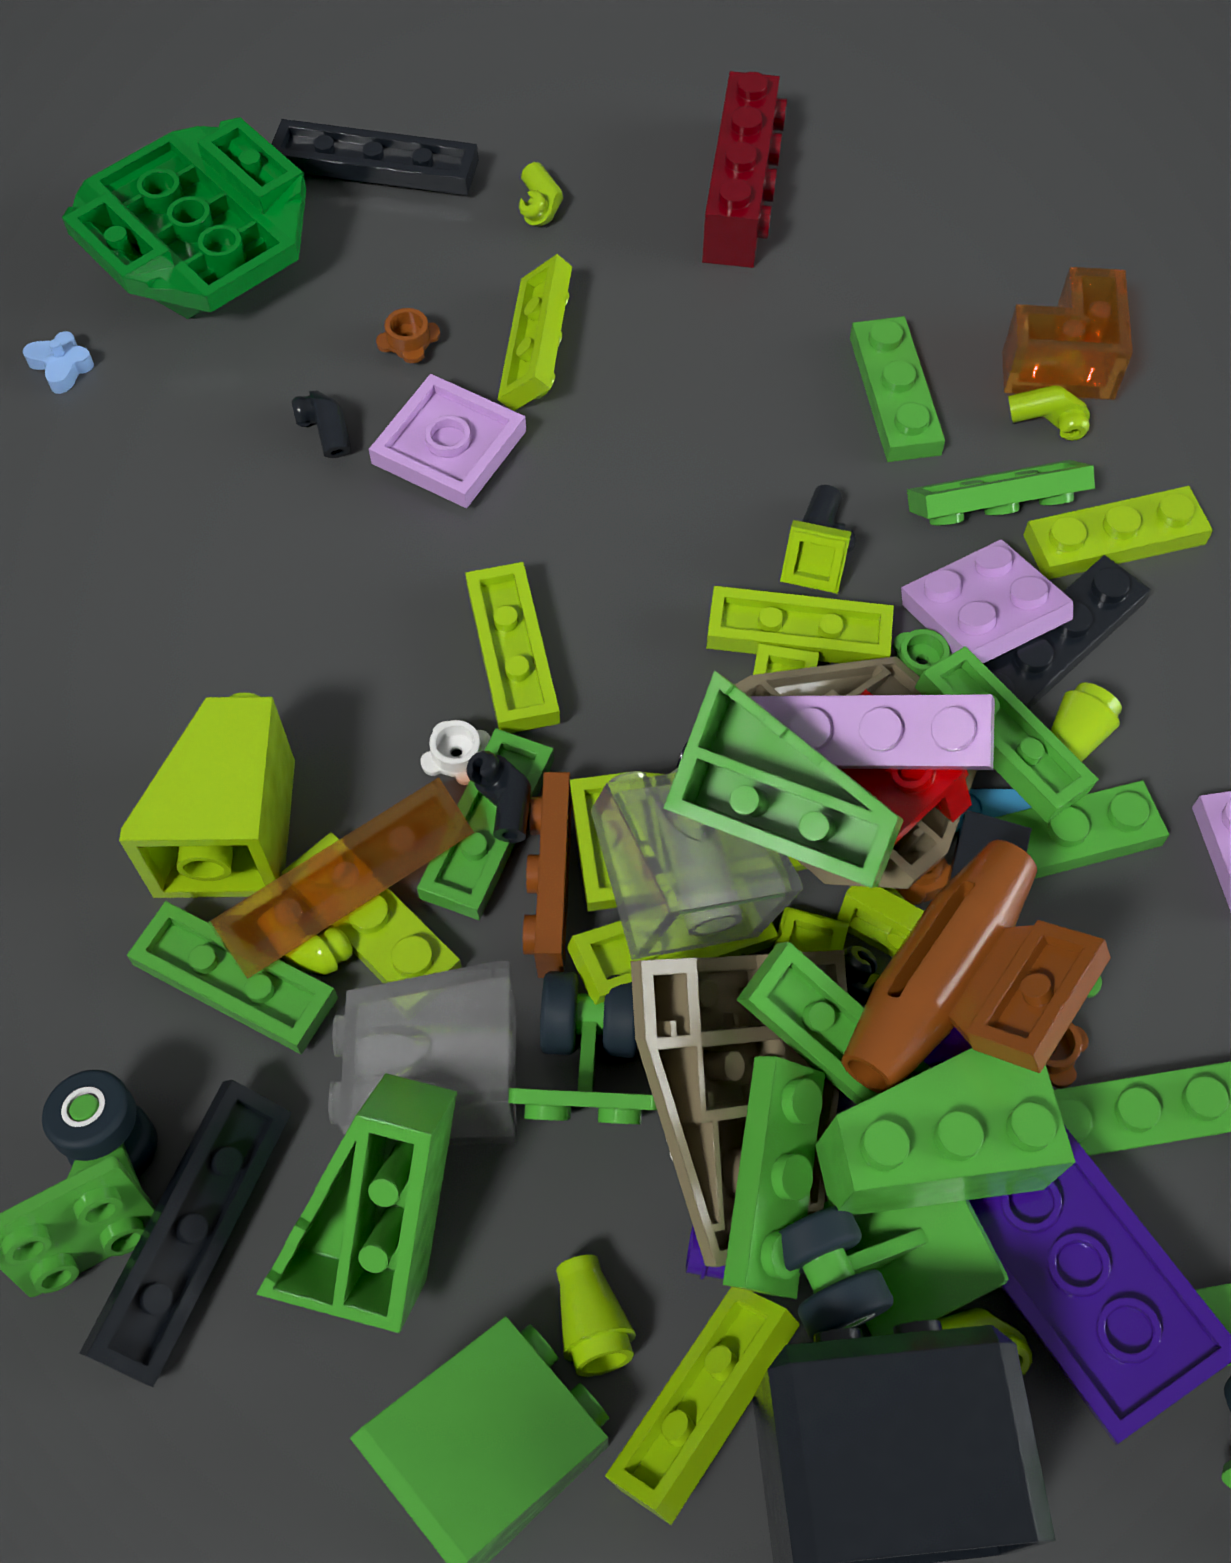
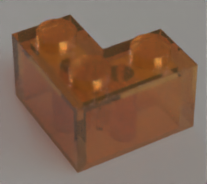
M1070 267L1057 307L1016 304L1002 351L1004 393L1018 394L1057 385L1079 398L1115 400L1133 354L1126 270Z

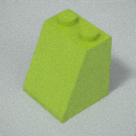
M236 693L229 697H206L123 824L119 841L153 898L283 896L284 879L281 872L286 868L295 759L273 697H260L252 693Z

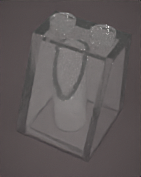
M678 768L670 774L649 777L642 771L620 774L606 783L591 809L632 960L756 938L803 890L800 876L788 856L663 809Z
M493 961L346 991L345 1015H335L332 1034L335 1057H343L341 1081L331 1082L328 1098L331 1125L339 1124V1129L343 1136H345L358 1111L384 1074L387 1073L457 1091L449 1145L516 1143L517 1104L509 1103V1088H517V1007L509 961Z

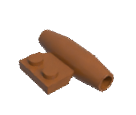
M993 840L934 896L874 984L842 1056V1065L857 1082L874 1092L882 1093L902 1083L955 1027L968 1041L973 1050L1041 1073L1111 959L1105 939L1037 920L1035 925L1015 927L1037 874V866L1031 856L1015 844L1003 840Z

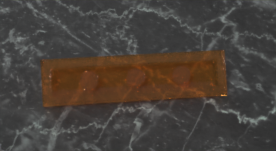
M438 777L215 917L208 924L248 979L474 832Z

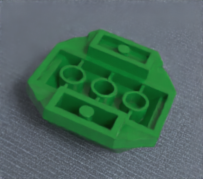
M241 117L220 121L219 127L195 126L172 131L85 179L75 195L72 207L68 206L62 219L68 234L129 294L153 299L186 319H190L202 311L210 313L299 260L306 185L303 172Z

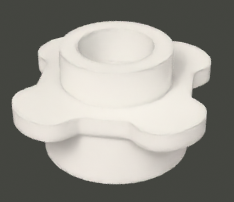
M460 720L443 721L433 729L429 741L430 751L424 753L421 757L422 769L430 776H436L441 773L455 777L459 784L468 785L470 781L466 773L468 761L475 753L485 750L491 737L486 731L476 730L467 722ZM453 750H461L462 754L455 757L451 755V752Z

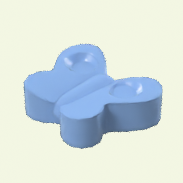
M68 331L58 333L51 341H36L27 344L23 348V354L29 367L35 370L45 369V377L52 392L56 394L65 393L70 390L75 384L78 375L91 371L94 366L89 351L82 346H78L74 335Z

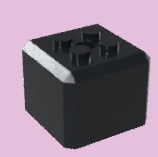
M921 1320L894 1326V1334L863 1337L862 1330L859 1328L832 1329L814 1334V1342L785 1345L767 1369L753 1398L773 1563H939L1008 1555L1056 1541L1017 1345L993 1325L942 1329V1324L939 1320Z

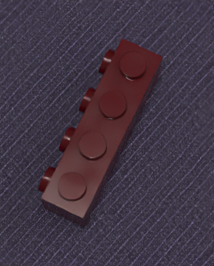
M729 72L705 212L702 263L754 268L758 238L768 239L772 206L763 205V202H773L777 169H769V165H779L782 134L774 133V130H784L787 99L778 98L780 76L765 75L759 72Z

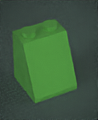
M506 1316L350 1437L358 1450L446 1563H489L609 1447L608 1436L601 1427L610 1418L601 1405L580 1382L569 1391L550 1369L559 1358L541 1334L531 1324L519 1332Z

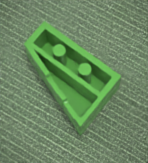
M714 670L663 809L867 887H879L903 819L741 689Z
M972 1048L837 1114L815 1145L829 1207L836 1206L838 1211L850 1212L852 1215L1040 1191L1048 1187L1075 1163L1046 1065L1041 1073H1037L975 1051Z
M387 1073L384 1074L356 1114L319 1180L312 1197L285 1241L283 1249L256 1295L400 1334L426 1283L457 1091Z

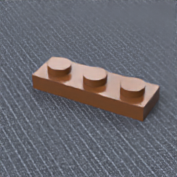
M544 772L543 795L531 796L530 834L540 835L539 854H528L527 894H537L536 914L524 915L523 954L535 956L538 978H544L545 974L549 971L565 972L572 823L570 772Z

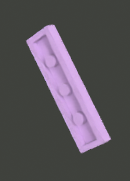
M992 694L749 696L840 769L993 770L995 699Z

